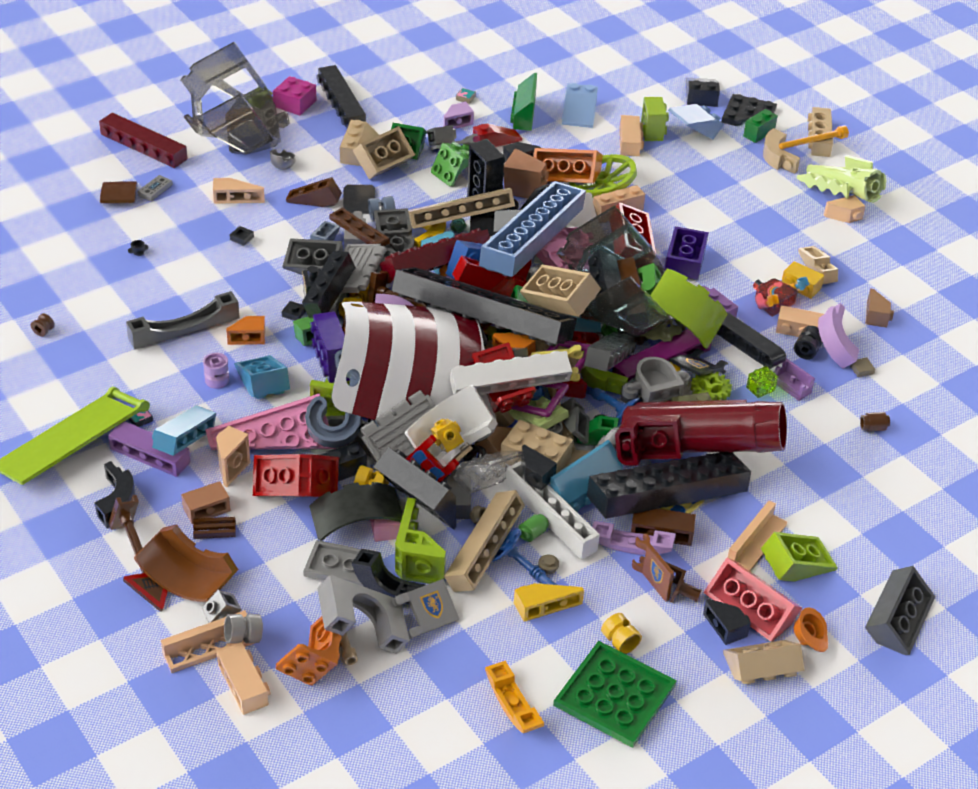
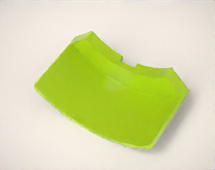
M666 269L647 300V305L679 321L707 349L728 315L726 310L718 300L714 301L709 297L710 292L700 284L696 287L687 281L688 277L676 271Z

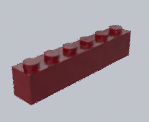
M112 112L99 120L101 135L172 168L178 167L188 159L186 145Z

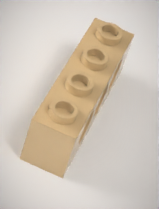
M812 107V111L808 113L807 122H809L808 137L832 132L830 108ZM833 138L809 143L808 149H811V155L830 157Z

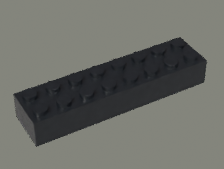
M733 452L706 454L589 476L587 497L603 517L607 519L747 492L752 471Z

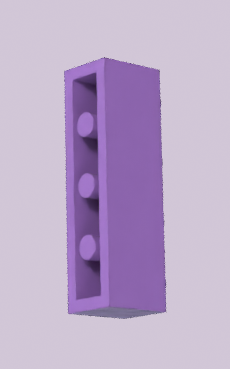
M124 421L108 435L111 450L175 477H178L191 463L188 447L174 456L152 448L153 433Z

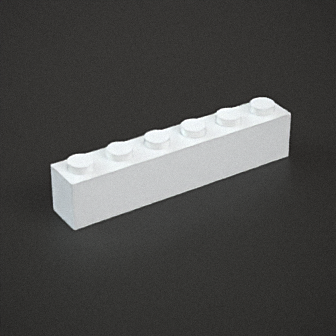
M553 351L550 354H534L530 357H514L510 360H495L490 363L479 362L470 366L459 365L451 368L449 379L453 394L469 385H473L478 394L482 395L570 381L572 369L567 351Z
M521 461L506 468L505 485L511 491L516 490L523 503L534 514L544 515L549 523L548 528L581 560L598 551L600 534L549 485L540 491L525 482Z

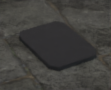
M347 184L343 188V208L352 214L354 211L369 214L368 199L375 198V187L373 185Z

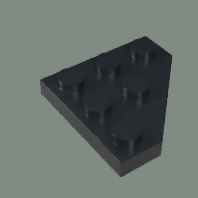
M732 94L721 122L739 126L742 125V122H745L764 109L770 110L775 114L777 103L759 100L755 97L750 98L741 94Z

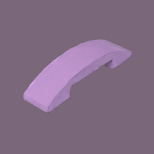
M593 522L592 527L600 534L599 544L626 553L645 555L646 551L635 545L636 537L643 540V534L614 530V524ZM655 530L654 536L649 535L650 544L658 554L671 552L676 534Z

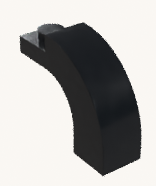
M112 461L105 463L104 469L106 479L115 489L108 496L94 502L96 515L107 529L110 528L109 520L116 498L120 497L122 502L131 501L132 495H136L133 476L129 469L122 472L121 468L116 467Z
M361 548L352 562L354 572L364 587L393 598L426 586L425 584L402 580L393 575L384 565L381 552Z

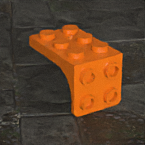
M321 616L310 626L308 646L304 644L295 646L276 663V670L313 686L338 664L340 658L339 644L342 636L325 630Z

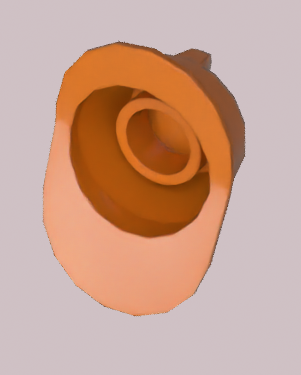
M811 607L804 608L793 627L795 636L801 645H809L818 652H825L828 649L826 621L816 609Z

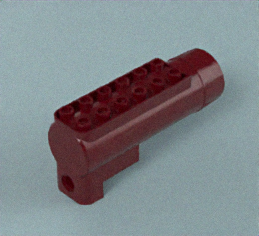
M747 400L639 402L633 406H627L623 411L622 423L615 434L617 457L623 465L636 466L639 465L642 459H681L684 453H763L784 451L787 442L785 405L783 402H747Z

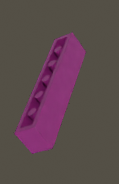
M686 329L680 335L673 336L670 342L661 341L622 360L613 367L612 373L628 377L629 382L635 377L637 365L643 358L660 357L669 361L673 357L691 354L696 349H700L705 353L711 349V343L707 349L704 348L698 338L689 329Z

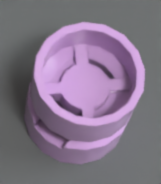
M218 352L206 355L203 359L206 385L214 389L225 387L230 381L227 356Z

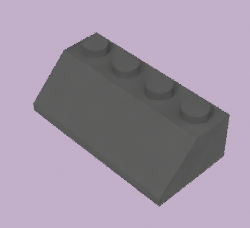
M914 566L892 570L865 626V629L877 644L903 655H910L936 597Z

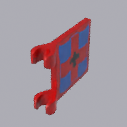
M430 435L406 460L409 462L412 459L422 466L420 470L423 472L430 471L437 477L436 481L440 483L459 465V462L454 458L443 467L427 450L437 441L434 435Z

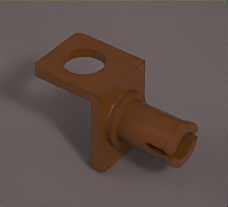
M666 562L676 574L672 582L676 584L670 602L673 603L676 595L679 594L697 602L702 589L684 582L686 570Z

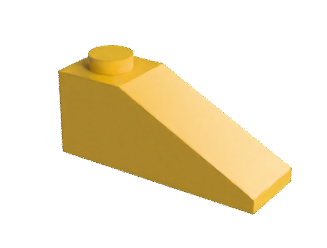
M534 583L514 589L513 603L523 622L583 604L584 589L583 587Z

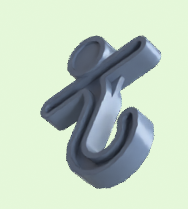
M342 350L338 351L335 354V365L337 369L339 366ZM356 369L349 370L346 376L350 379L349 386L354 387L358 384L360 375ZM318 396L312 399L307 407L305 420L308 433L315 442L324 447L338 448L346 446L355 440L361 429V416L346 412L345 420L342 424L330 427L323 422V418L328 410L325 398Z

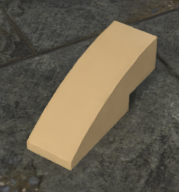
M815 246L798 248V252L806 267L825 275L823 284L838 282V268L830 263L829 255Z

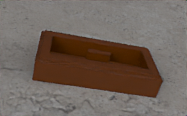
M236 517L193 519V539L236 537Z

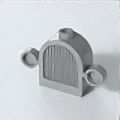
M646 357L637 365L634 382L626 383L623 386L622 395L627 399H634L640 393L645 402L670 401L671 397L683 395L684 387L689 384L690 375L685 371H676L673 365L663 358Z

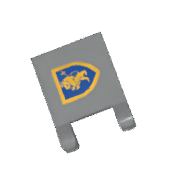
M443 579L400 594L392 599L394 607L407 602L411 606L418 626L408 630L409 640L460 619Z

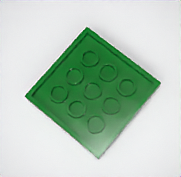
M598 640L556 696L553 706L633 748L675 688L677 680Z

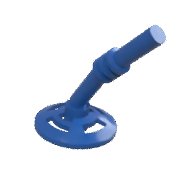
M589 386L586 388V394L591 395L593 399L604 401L616 408V418H619L618 427L622 423L624 409L641 401L640 398H636L625 404L607 395L604 390Z
M517 528L511 531L492 561H497L506 555L512 556L529 571V575L537 582L557 585L546 575L542 568L532 564L518 551L516 544L520 538L521 530Z

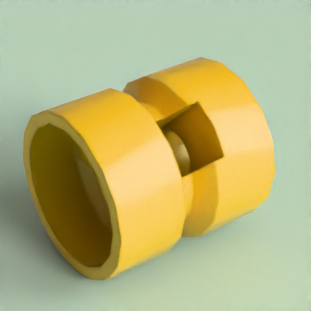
M363 465L359 467L354 483H359V485H371L372 482L389 485V481L378 471L374 472L373 468Z
M623 613L611 615L601 627L603 635L609 641H612V645L616 650L624 654L632 652L642 640L640 632L631 625Z

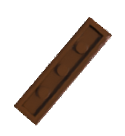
M343 207L329 214L331 221L366 244L386 246L390 243V238Z

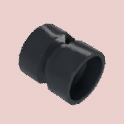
M807 326L802 330L793 347L797 356L806 360L816 356L823 344L819 328Z

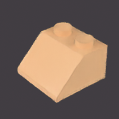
M229 425L216 437L219 468L225 487H228L250 464L248 434Z

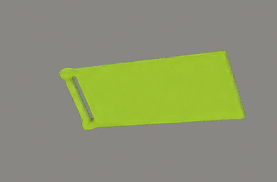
M112 386L105 395L0 458V474L24 485L138 412H146L150 408V403L144 399L139 400L123 393L119 388ZM118 398V399H120V400H122V401H124V402H127V403H129V404H131V405H133V406H135V407L132 408V407L127 406V405H125V404H123V403H121V402H118V401H116V400H114V399Z

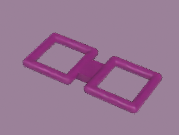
M567 341L564 344L559 343L557 346L550 345L547 351L557 350L559 346L571 348L574 345H580L581 351H584L583 357L574 366L579 369L578 374L584 367L590 344ZM562 382L542 385L558 389L546 409L530 405L523 407L517 405L511 408L516 411L550 417L569 389V386Z

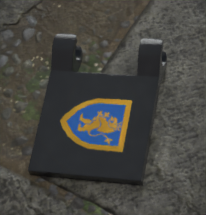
M696 349L691 354L673 357L669 360V362L698 376L715 372L725 374L726 370H724V367L728 365V362L723 360L714 365L700 358L701 354H704V351Z

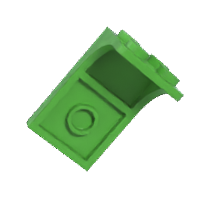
M452 142V144L442 143L431 168V173L446 185L453 187L459 174L468 167L469 145H460Z

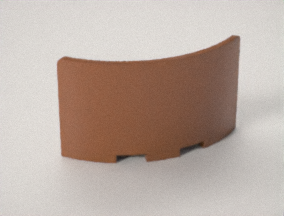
M177 524L163 527L134 556V560L139 567L162 588L179 597L197 602H207L239 570L229 553H217L207 549L203 552L195 547L196 543L189 539Z

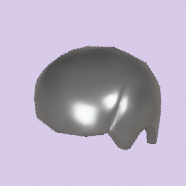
M276 149L270 151L271 163L278 169L289 168L296 162L295 154L286 152L285 149L281 153H278Z

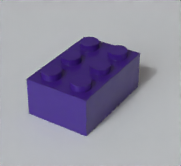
M675 226L664 270L670 269L689 279L699 280L709 232Z

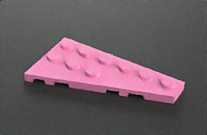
M320 394L205 429L211 450H217L216 437L228 425L248 434L249 450L336 449L318 444L312 439L307 430L305 420L307 407L312 399L320 396ZM325 415L323 422L329 426L327 416Z

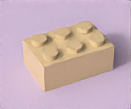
M399 126L361 143L353 150L368 179L404 164L415 156Z
M520 419L501 444L500 461L510 465L521 461V450L525 444L556 462V474L563 470L572 457L573 439Z

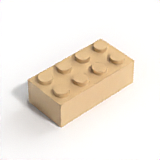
M542 264L520 292L528 303L579 317L584 313L590 302L596 298L601 288L590 273Z

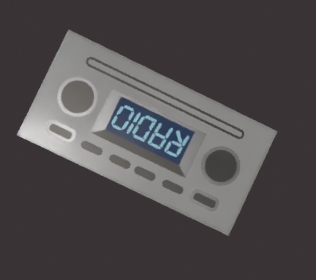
M158 175L137 191L138 196L153 201L170 188L173 182L166 177Z

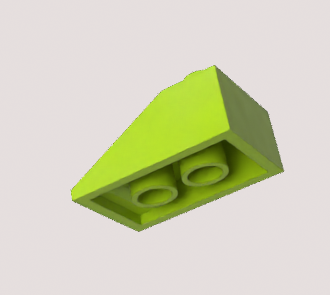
M774 532L760 548L765 555L766 561L771 565L775 576L782 581L795 582L838 569L822 541L816 536Z

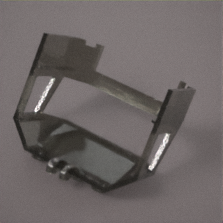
M235 42L193 63L189 68L190 73L180 79L191 94L193 116L191 117L189 114H186L183 117L198 135L218 138L229 145L231 153L243 155L267 150L281 142L279 128H285L290 124L289 114L286 111L277 114L276 105L266 84ZM246 68L259 87L246 94H242L223 79ZM211 86L232 96L231 99L203 113L201 99Z

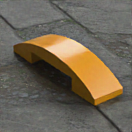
M506 660L485 667L491 687L513 725L523 734L544 727V722L535 707L531 708L515 683V675Z

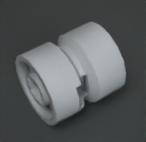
M228 614L226 616L224 637L228 644L240 643L243 640L245 643H260L263 634V623L260 614H247L244 618L241 614Z

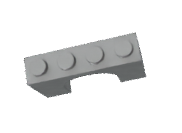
M329 575L317 588L325 630L343 636L356 623L354 608H357L373 623L379 648L397 654L410 641L402 605L394 607L392 603L393 597L333 575Z

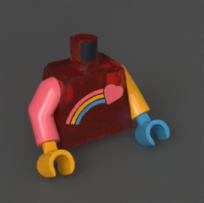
M801 277L797 279V282L791 284L784 283L776 278H772L765 283L757 279L753 284V288L756 290L755 302L758 308L764 309L771 317L777 315L780 312L781 305L790 307L795 304L797 292L804 290L809 285L807 277Z

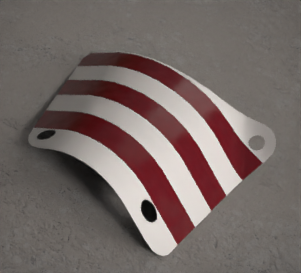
M343 302L342 306L346 315V329L342 354L332 391V401L340 411L375 420L388 410L395 416L392 408L404 400H407L411 406L408 398L419 390L424 396L429 395L437 406L453 395L449 379L451 368L459 365H474L472 354L485 350L478 320L476 318H464L458 312L456 314L446 312L445 308ZM351 304H359L364 307L352 306ZM351 369H356L360 375V380L354 387L349 386L346 382V375ZM487 394L480 395L496 420ZM494 430L491 433L478 439L477 441L486 439L494 432Z

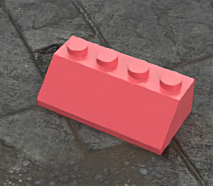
M730 558L725 559L703 592L715 601L739 607L749 617L750 627L771 642L792 625L802 610V607Z

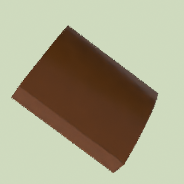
M137 181L103 182L100 203H135L138 188Z

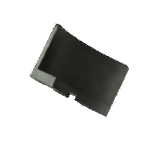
M372 482L371 485L347 484L341 490L333 493L329 491L309 505L317 538L320 541H323L336 530L355 522L370 519H387L401 523L403 516L395 487L378 482Z

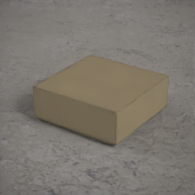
M867 357L857 359L856 362L850 365L857 377L875 374L876 369Z

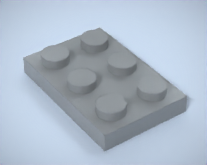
M316 540L303 570V576L325 581L329 575H333L363 586L352 566L353 560L361 549Z

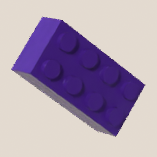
M335 311L313 314V322H310L311 332L314 333L312 347L313 350L315 349L316 358L319 359L323 376L327 377L329 383H334L338 370L335 365V354L343 349L345 334Z

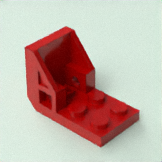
M312 454L254 455L252 496L320 497L329 491L330 493L338 491L339 457Z

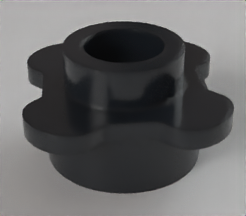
M134 240L130 244L131 248L128 249V253L142 256L149 247L142 240Z

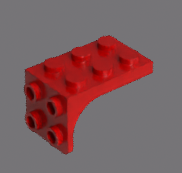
M509 342L472 354L475 364L479 362L490 363L495 360H510L515 357ZM532 386L489 393L487 396L494 413L499 411L500 413H505L511 410V407L528 405L536 388Z

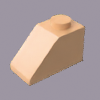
M852 195L849 198L844 197L826 202L824 216L851 223L863 219L866 206L855 195Z

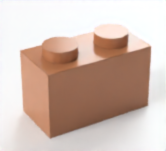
M220 481L181 494L183 509L191 524H194L193 519L213 518L231 511L230 497Z

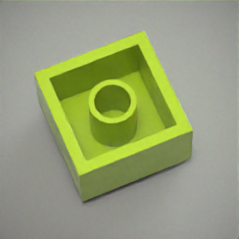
M663 97L643 98L641 122H643L644 141H663L664 135H667L666 122L669 121V112H666L667 104L664 103Z

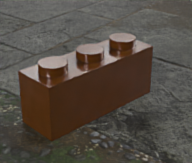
M663 509L633 513L631 532L646 533L654 536L655 530L675 533L674 544L692 546L696 514Z

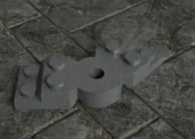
M408 208L374 210L376 230L390 238V243L384 246L387 251L381 262L385 261L384 258L392 253L399 251L402 253L414 247ZM380 264L375 271L376 273H380L381 271Z

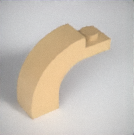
M773 128L765 137L763 158L774 169L783 168L795 174L799 168L800 157L779 148L780 143L786 142L787 134Z

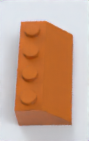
M535 148L534 158L546 163L547 171H549L547 182L594 184L601 172L603 155L597 150Z

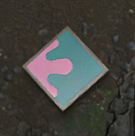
M461 88L456 94L457 101H466L468 104L476 97V91Z

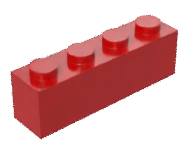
M461 255L452 273L458 281L502 295H506L516 285L524 287L527 283L523 276L517 274L513 277L504 276L502 273L486 270L484 267L479 266V261Z

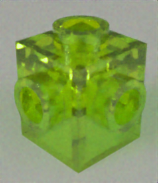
M764 366L748 374L746 388L757 398H760L775 391L778 376L767 366Z

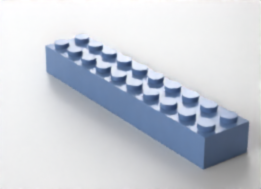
M554 181L481 246L479 266L489 271L502 273L504 276L513 277L583 210L586 190Z

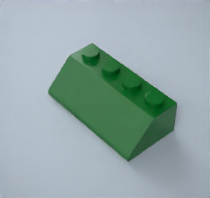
M534 72L518 85L517 91H514L510 123H513L514 130L532 131L536 102L537 72Z

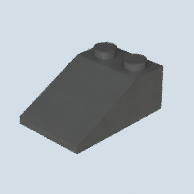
M290 238L282 267L300 275H303L302 272L310 266H316L322 270L333 251H344L342 242Z

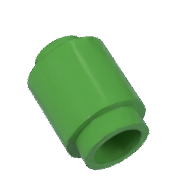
M535 514L518 526L521 530L520 538L527 542H532L545 533L549 527L547 518L542 514Z

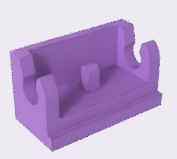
M786 358V361L782 363L781 369L778 365L776 366L771 382L800 401L812 393L815 378Z

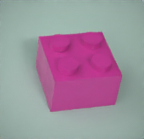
M289 76L273 90V107L299 116L317 101L316 84L297 79L296 77Z

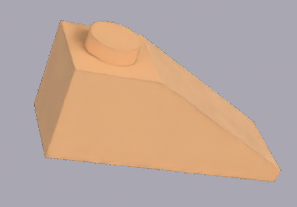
M213 178L214 204L265 203L264 187L233 178Z

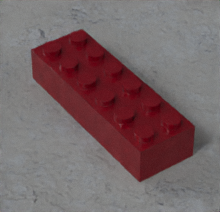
M478 228L466 234L455 235L450 239L447 237L435 243H426L418 248L412 247L402 253L400 251L392 253L384 258L385 261L380 263L381 270L388 272L386 284L394 282L396 269L417 267L426 271H432L441 268L445 264H449L456 240L485 244L490 239L487 229L481 231Z

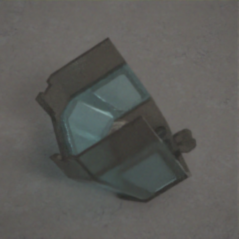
M615 205L571 231L566 237L567 243L563 248L560 247L556 253L569 266L570 270L590 273L588 260L599 249L616 256L617 260L634 257L636 269L655 263L661 273V277L665 273L652 246ZM631 276L598 294L586 307L584 313L579 316L584 320L604 324L617 329V332L633 337H639L674 319L666 314ZM639 277L640 286H641V284H642L643 281H642L641 278Z

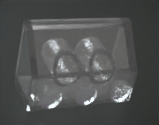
M521 451L495 452L489 455L485 454L479 458L475 457L467 462L463 461L457 466V472L453 478L468 494L503 483L506 479V468L518 462L521 457Z

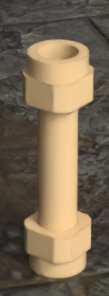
M346 632L341 638L342 657L346 665H353L358 661L355 648L351 647Z

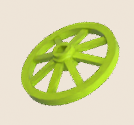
M603 155L602 164L607 163L605 171L600 172L594 184L576 185L575 183H569V185L586 190V193L592 194V198L624 189L637 176L636 164L631 158L624 155ZM613 162L622 163L619 168L610 173ZM627 167L630 168L629 173L619 175Z

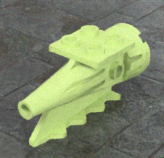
M848 155L845 156V167L809 164L806 169L807 174L797 175V179L805 182L808 188L816 185L821 192L830 189L833 195L841 192L846 198H849V193L871 203L878 201L882 196L880 195L881 191L886 188V175L881 170L873 169L872 161Z

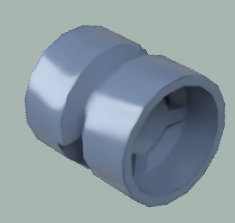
M393 196L382 197L381 200L379 198L368 199L371 221L374 220V210H380L379 207H381V210L396 209Z

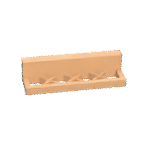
M244 610L236 614H241L244 618L247 612ZM226 617L161 640L162 654L171 673L216 658V651L238 644L227 643L226 646L221 648L214 646L216 642H226L224 637ZM244 640L242 641L244 647L255 644L245 643ZM199 648L206 650L202 655L193 654ZM177 656L185 657L182 662L173 664L171 658Z

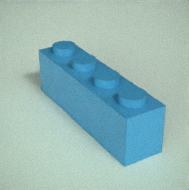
M198 405L193 406L154 430L152 434V448L174 456L207 435L205 429L214 427L217 412Z

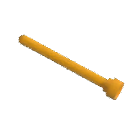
M845 125L839 126L832 132L780 143L779 148L786 149L834 137L839 139L848 138L849 130Z

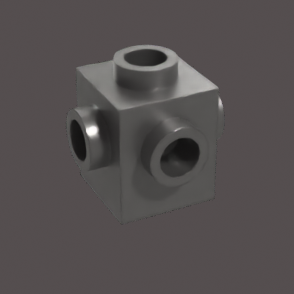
M217 590L202 607L208 623L224 618L228 614H236L242 610L234 594L222 590Z

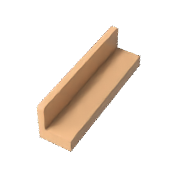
M768 500L729 548L727 558L735 560L749 571L753 569L764 555L760 548L774 532H782L787 526V521L774 515L776 503Z

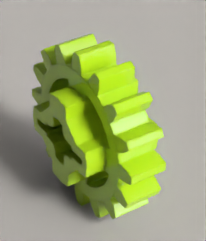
M719 372L702 376L695 374V378L692 377L690 391H692V394L708 392L711 400H727V397L731 395L732 384H730V379H725L726 375L720 376Z

